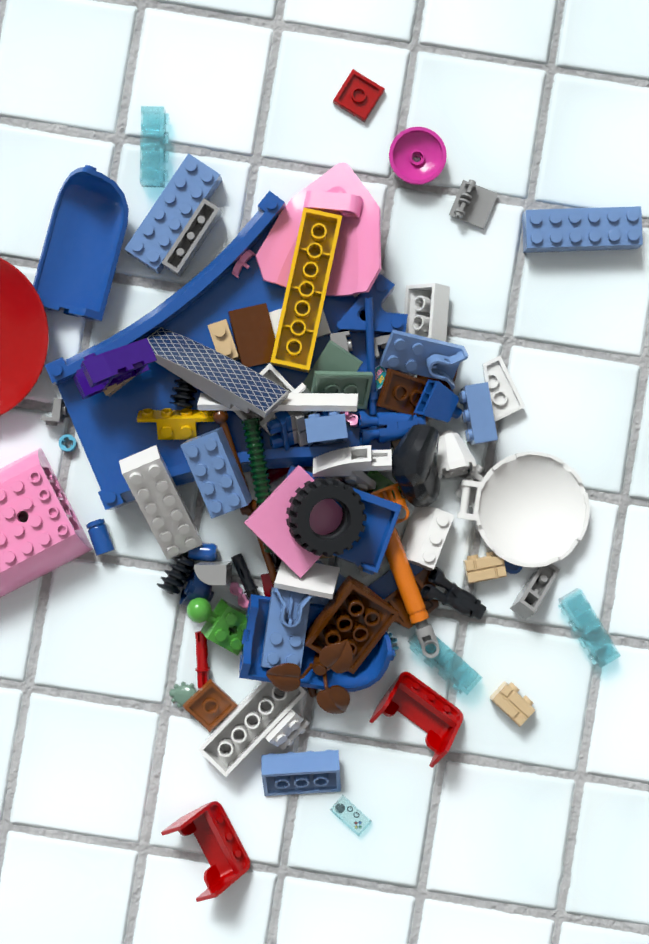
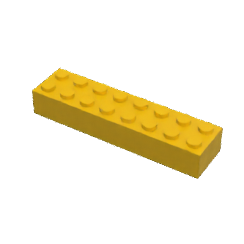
M303 208L271 357V365L307 373L310 372L342 221L341 215Z

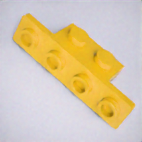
M147 408L138 412L137 422H156L158 440H185L197 437V422H215L213 414L216 411L192 410L190 408L172 410L170 408L152 410Z

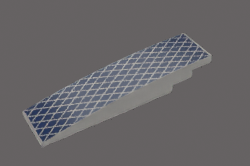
M160 327L147 337L157 358L156 363L229 409L236 406L245 413H249L252 410L265 419L289 395L288 390L254 370L175 332Z

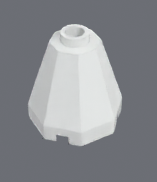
M452 430L443 432L438 442V477L442 478V475H444L445 478H453L467 474V469L476 470L475 458L459 434L453 433Z

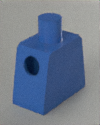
M428 379L414 413L449 422L451 417L458 419L462 414V409L457 407L459 397L441 382Z

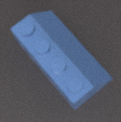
M339 750L261 755L264 796L341 792Z

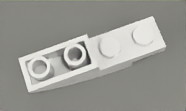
M371 445L342 448L313 458V477L352 476V471L392 470V449L372 450Z

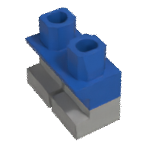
M279 411L275 413L274 420L266 422L271 435L278 433L269 437V442L273 449L283 446L285 451H287L291 445L298 443L301 447L308 444L305 419L301 411Z

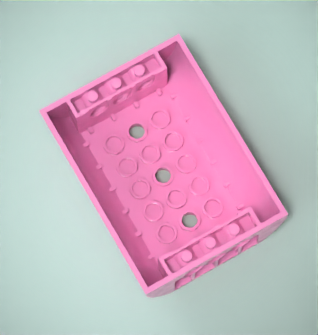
M42 448L0 468L1 598L93 550ZM22 511L28 513V520L26 522L19 520V514Z

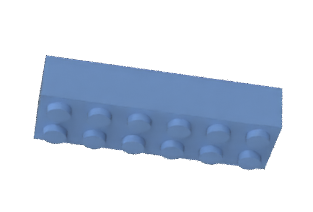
M188 153L124 248L125 251L160 274L164 268L162 261L203 198L209 201L222 182L221 174Z
M641 206L525 210L522 215L523 253L638 249L643 245Z

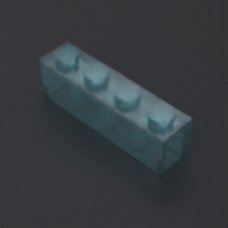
M141 106L140 184L142 187L165 188V182H168L169 175L168 170H165V163L169 162V152L166 151V144H169V132H166V125H169L170 117L169 113H166L164 106Z
M576 588L558 599L560 603L558 608L563 615L568 616L570 628L573 632L577 631L580 636L578 641L583 648H587L590 654L587 656L593 665L596 664L602 668L621 656L581 589Z
M415 633L408 640L411 645L409 648L416 655L421 653L425 657L423 661L431 668L435 666L439 669L438 674L445 681L450 679L454 683L452 687L460 694L464 692L468 695L483 677L437 636L440 647L438 655L434 658L424 656ZM429 643L425 646L427 652L433 653L436 650V646Z

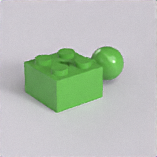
M204 598L191 600L187 606V615L196 623L206 621L201 629L203 635L208 640L239 655L244 646L242 645L243 630L246 629L247 625L246 612L222 598L214 611H212L211 604Z

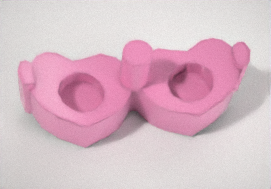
M251 250L246 251L236 262L232 274L239 278L242 267L244 266L249 269L250 266L246 262L256 254Z
M340 411V414H345L346 422L350 423L351 427H357V415L349 413V411Z
M232 582L230 584V593L238 596L239 606L248 608L249 599L247 595L243 594V589L239 586L238 582Z

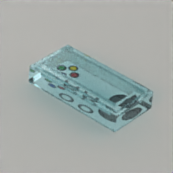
M344 795L330 808V811L358 836L372 822Z

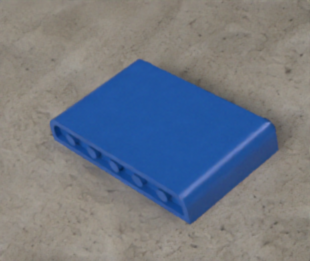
M290 466L287 477L296 468L295 466ZM306 471L313 479H326V477H313L312 472ZM353 488L360 495V501L365 505L366 509L363 510V513L367 515V521H363V525L366 527L364 532L360 531L358 535L361 539L358 542L354 541L352 543V549H344V554L333 555L363 567V572L374 575V572L378 573L402 505Z

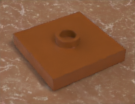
M212 679L207 681L183 704V708L209 732L238 706Z

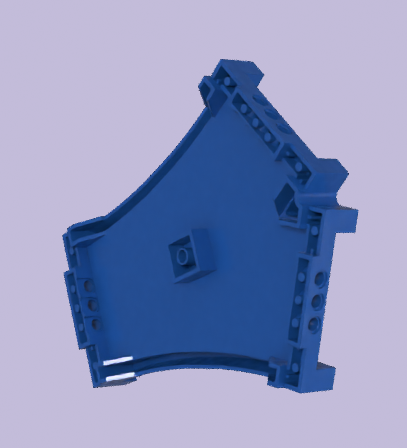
M270 190L258 204L257 213L238 233L235 239L181 289L151 312L112 337L68 359L61 357L45 365L51 382L57 385L100 486L101 491L98 494L105 510H113L136 501L122 475L119 461L155 445L176 486L195 482L180 446L189 439L158 440L156 422H137L138 412L143 409H184L185 407L169 403L175 402L170 398V395L177 394L172 388L179 387L174 383V380L181 378L160 364L152 362L147 364L150 370L135 376L112 396L108 397L104 392H101L83 400L73 379L75 374H77L76 371L81 369L80 365L84 361L85 356L92 353L98 355L145 339L160 327L216 351L207 325L226 319L234 339L228 311L263 303L267 304L268 312L281 309L286 288L263 281L255 256L246 262L250 266L249 269L244 266L242 267L239 278L232 274L236 262L246 251L251 250L255 254L258 253L280 213L286 207L285 202ZM380 273L370 291L360 293L356 298L353 295L325 296L323 311L331 334L350 331L351 337H347V340L351 339L353 351H350V353L363 362L357 372H368L366 321L361 320L359 316L360 313L365 312V297H373L374 338L389 335L392 329L406 332L408 314L390 313L382 308V304L393 292L395 284ZM330 334L316 339L310 371L331 340ZM381 346L378 347L380 357L375 359V367L380 365L379 362L384 352ZM269 363L249 368L260 373ZM272 365L294 389L303 383L309 374ZM193 386L197 393H191L195 400L189 401L193 405V408L190 409L198 410V400L200 394L204 392ZM382 388L378 390V398ZM369 400L367 404V409H357L356 412L349 411V413H353L357 415V417L358 411H365L369 416L376 417V414H369ZM377 406V412H394ZM227 411L229 418L226 422L243 473L250 472L252 467L249 466L251 461L248 460L250 455L247 454L249 449L246 448L248 444L245 442L247 438L244 436L246 432L243 430V420L234 411ZM317 411L315 414H320L323 417L328 416V412L332 411ZM197 422V436L218 429L220 425L216 422ZM346 422L347 442L308 447V444L300 447L297 443L289 446L287 451H285L283 446L273 449L269 442L270 435L262 427L260 429L262 431L260 437H263L261 443H264L262 448L265 449V452H263L266 455L264 460L267 461L265 466L268 469L297 467L298 465L301 467H313V458L334 450L360 446V430H377L376 426L359 428L357 424V427H351L350 423ZM373 439L369 445H371L372 450H390L391 441L379 443L378 439Z

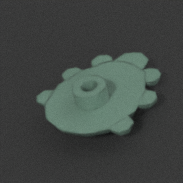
M182 682L181 686L175 684V689L169 691V695L173 697L172 703L177 702L178 708H181L196 693L194 684L186 685L185 682Z

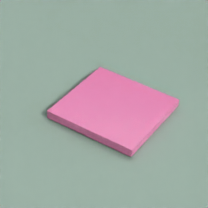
M298 465L244 524L301 578L321 556L308 552L299 545L295 538L291 536L289 532L290 527L287 525L286 519L289 518V515L286 514L287 507L290 508L291 506L289 502L291 496L295 497L297 494L295 491L299 487L303 488L305 486L304 483L307 481H314ZM330 498L318 502L310 513L309 523L311 529L319 535H326L336 530L342 520V508Z

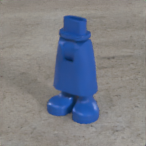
M358 411L359 428L376 426L377 429L360 430V446L369 445L373 439H378L379 443L402 439L413 425H426L425 416L417 417L416 414L410 415L394 412H376V417H371L365 411Z

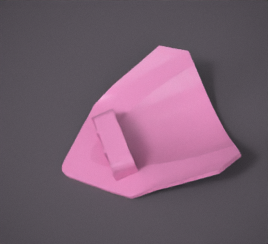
M343 162L335 165L291 198L280 213L255 256L263 281L287 287L303 208L342 216L326 296H351L370 291L381 271V209L350 166Z

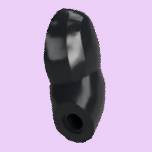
M425 424L413 425L403 436L392 455V476L398 483L402 495L415 507L431 505L437 500L440 492L438 471L433 462L439 431Z

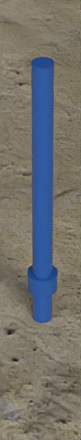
M365 297L367 370L373 374L368 399L369 414L375 415L377 412L376 399H378V390H376L373 297Z

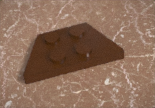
M423 569L414 576L419 591L426 584L435 586L428 581L431 571ZM398 588L383 599L400 613L395 619V623L407 629L415 625V623L411 624L409 614H407ZM438 600L424 601L428 614L439 606Z

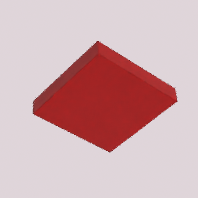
M352 69L335 96L333 103L361 121L366 122L384 93L385 88Z

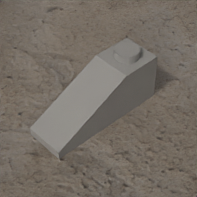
M553 564L538 567L519 592L510 609L524 620L533 615L560 569Z

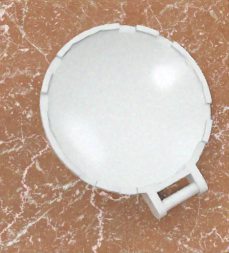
M527 451L510 455L496 463L486 473L481 482L462 480L463 490L457 518L476 521L478 531L486 545L503 560L522 567H543L568 556L579 541L582 540L589 522L590 503L588 493L585 491L580 476L562 459L544 452ZM474 487L477 488L473 514H468L470 489Z

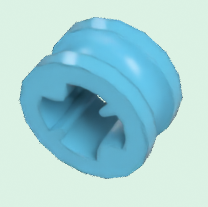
M65 434L59 439V447L65 452H72L77 447V441L72 435ZM67 438L73 441V445H70V448L63 445V441L66 442L65 439Z

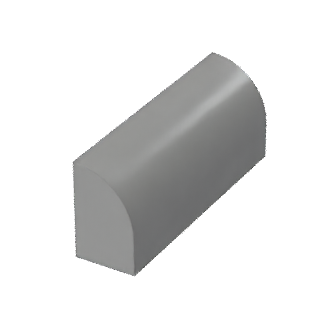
M201 561L194 565L197 577L208 585H227L232 581V561Z

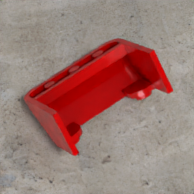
M402 672L379 702L369 722L373 723L381 714L391 717L397 711L427 732L425 737L426 745L435 752L429 764L433 768L449 752L463 721V714L460 709L409 672Z
M217 801L209 802L182 816L161 832L162 836L176 831L182 836L194 833L208 860L210 867L204 873V882L207 889L196 898L197 902L218 897L250 868V859L222 805Z

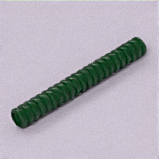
M255 417L244 419L242 424H244L243 430L246 432L244 436L247 438L245 442L248 444L246 448L249 449L247 454L250 455L248 460L251 461L249 466L252 467L250 472L253 473L251 478L254 479L252 484L255 485L254 491H256L255 497H257L256 503H258V508L271 495L272 491H270L269 473L266 471L268 467L265 466L267 461L264 460L266 458V455L263 454L265 449L262 448L264 443H261L263 437H260V433H262L259 430L261 425L258 424L260 420ZM266 546V548L264 549V552H267V553H272V552H273V551H272L270 548H268L267 546Z

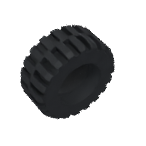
M315 478L313 482L307 481L304 483L305 486L303 488L299 487L295 491L297 493L296 496H291L289 500L291 506L290 508L287 507L286 514L289 515L286 521L290 527L289 532L291 536L304 549L317 556L332 557L333 554H344V549H352V543L354 541L358 542L361 539L358 536L360 531L364 532L366 526L363 525V521H367V515L363 513V510L366 508L364 503L360 501V495L349 485L333 478ZM334 499L342 507L343 516L341 523L333 532L319 535L310 527V513L313 507L321 500Z

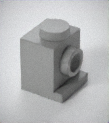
M350 331L330 334L331 341L349 353L353 351L351 339L347 340V337H351Z

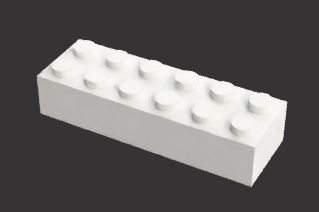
M152 446L120 460L119 464L122 475L166 559L169 560L203 545L198 529L157 446Z
M261 681L199 746L198 751L227 777L307 693V688L299 686L294 691L284 692L276 688L272 682Z

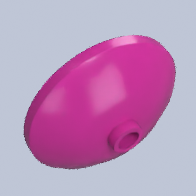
M411 127L403 130L394 138L389 150V162L393 172L404 182L414 185L426 184L437 178L442 172L447 158L446 147L440 136L425 127ZM414 157H419V158H420V161H419V162H415V161L413 160V158H414Z

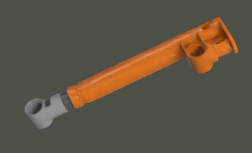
M398 483L370 493L402 505V508L406 510V516L402 519L398 518L396 524L407 520L410 514L405 498H402L399 491ZM395 527L385 555L407 614H409L411 624L415 623L417 628L415 633L422 648V653L428 658H434L439 653V643L432 625L428 624L427 618H429V614L425 609L426 606ZM432 643L436 646V650L433 653H429L426 651L425 646Z

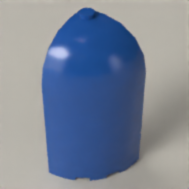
M85 165V167L77 168L69 174L58 193L33 286L40 296L44 309L51 311L52 309L57 311L62 309L64 310L63 313L67 315L102 321L128 225L129 208L125 194L114 180L103 173L97 172V168Z
M250 595L246 613L247 625L246 629L243 630L242 645L244 646L240 656L239 678L271 682L266 676V672L270 668L261 667L270 597ZM310 603L306 631L325 605ZM387 631L354 674L349 671L336 673L332 669L328 670V687L339 685L347 689L348 692H356L369 688L378 682L395 656V650L392 649ZM305 643L301 674L309 667L310 663H313L314 656L318 654L307 647ZM313 669L303 679H300V687L325 690L323 675H317Z

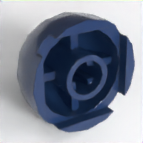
M193 570L186 580L188 583L185 589H182L179 604L186 608L189 602L195 598H204L211 602L214 596V591H212L213 585L202 582L197 577L195 570Z

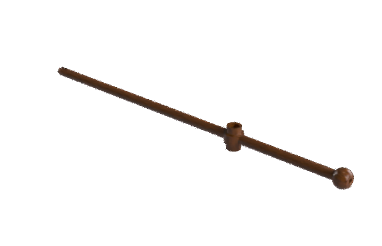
M216 411L213 414V419L217 424L220 425V427L223 428V431L226 435V438L229 442L231 450L234 454L236 462L239 466L241 474L248 488L226 422L229 418L227 411ZM253 499L247 506L240 508L241 514L251 516L257 509L258 503ZM257 537L274 587L277 572L271 554L264 552L266 546H263V542ZM307 688L310 697L314 698L317 695L316 689Z

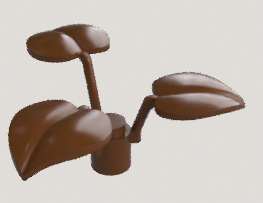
M345 639L341 642L325 646L320 651V654L318 653L314 656L313 663L309 664V667L303 674H301V668L298 665L283 663L270 668L266 672V676L279 690L291 692L299 688L301 684L300 679H303L313 669L317 675H323L325 690L319 691L316 698L320 708L332 714L344 713L350 703L349 692L339 685L329 688L327 671L332 669L336 673H344L349 670L353 660L350 642L348 639Z

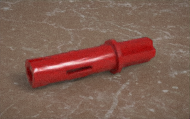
M201 631L195 632L197 660L195 671H197L198 688L200 689L209 681L208 671H210V667H208L207 638Z

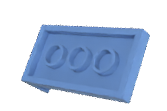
M392 329L379 364L380 367L446 381L450 388L454 389L453 378L460 362L468 358V353L462 345Z
M272 587L261 667L272 668L283 663H293L301 668L311 597L314 598L313 595Z

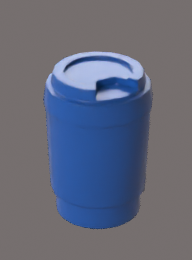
M202 543L203 545L188 551L189 559L214 562L217 560L216 552L218 546L214 543Z

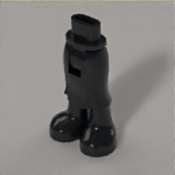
M435 567L429 573L428 581L446 590L443 593L435 586L426 584L420 591L423 601L427 602L435 599L442 602V605L449 606L462 615L470 618L475 617L478 620L483 617L486 606L481 604V600L477 599L470 592L458 587L455 582H450L439 567Z

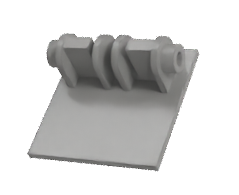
M463 180L449 215L484 229L498 193L476 185L474 180Z

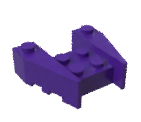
M145 338L98 355L92 353L85 356L84 361L80 365L81 369L76 371L77 374H75L73 379L84 400L107 390V387L114 384L118 385L126 379L150 370L147 364L157 361V358L148 339Z

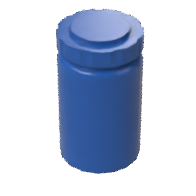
M98 519L86 525L87 529H89L88 533L96 556L115 550L107 526L104 524V519Z

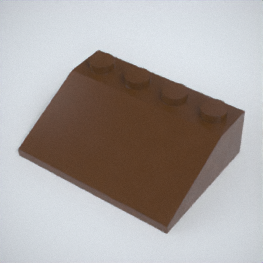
M348 575L333 595V599L329 600L306 631L305 644L320 654V651L325 646L348 639L353 652L351 667L347 671L354 674L400 613L365 584Z

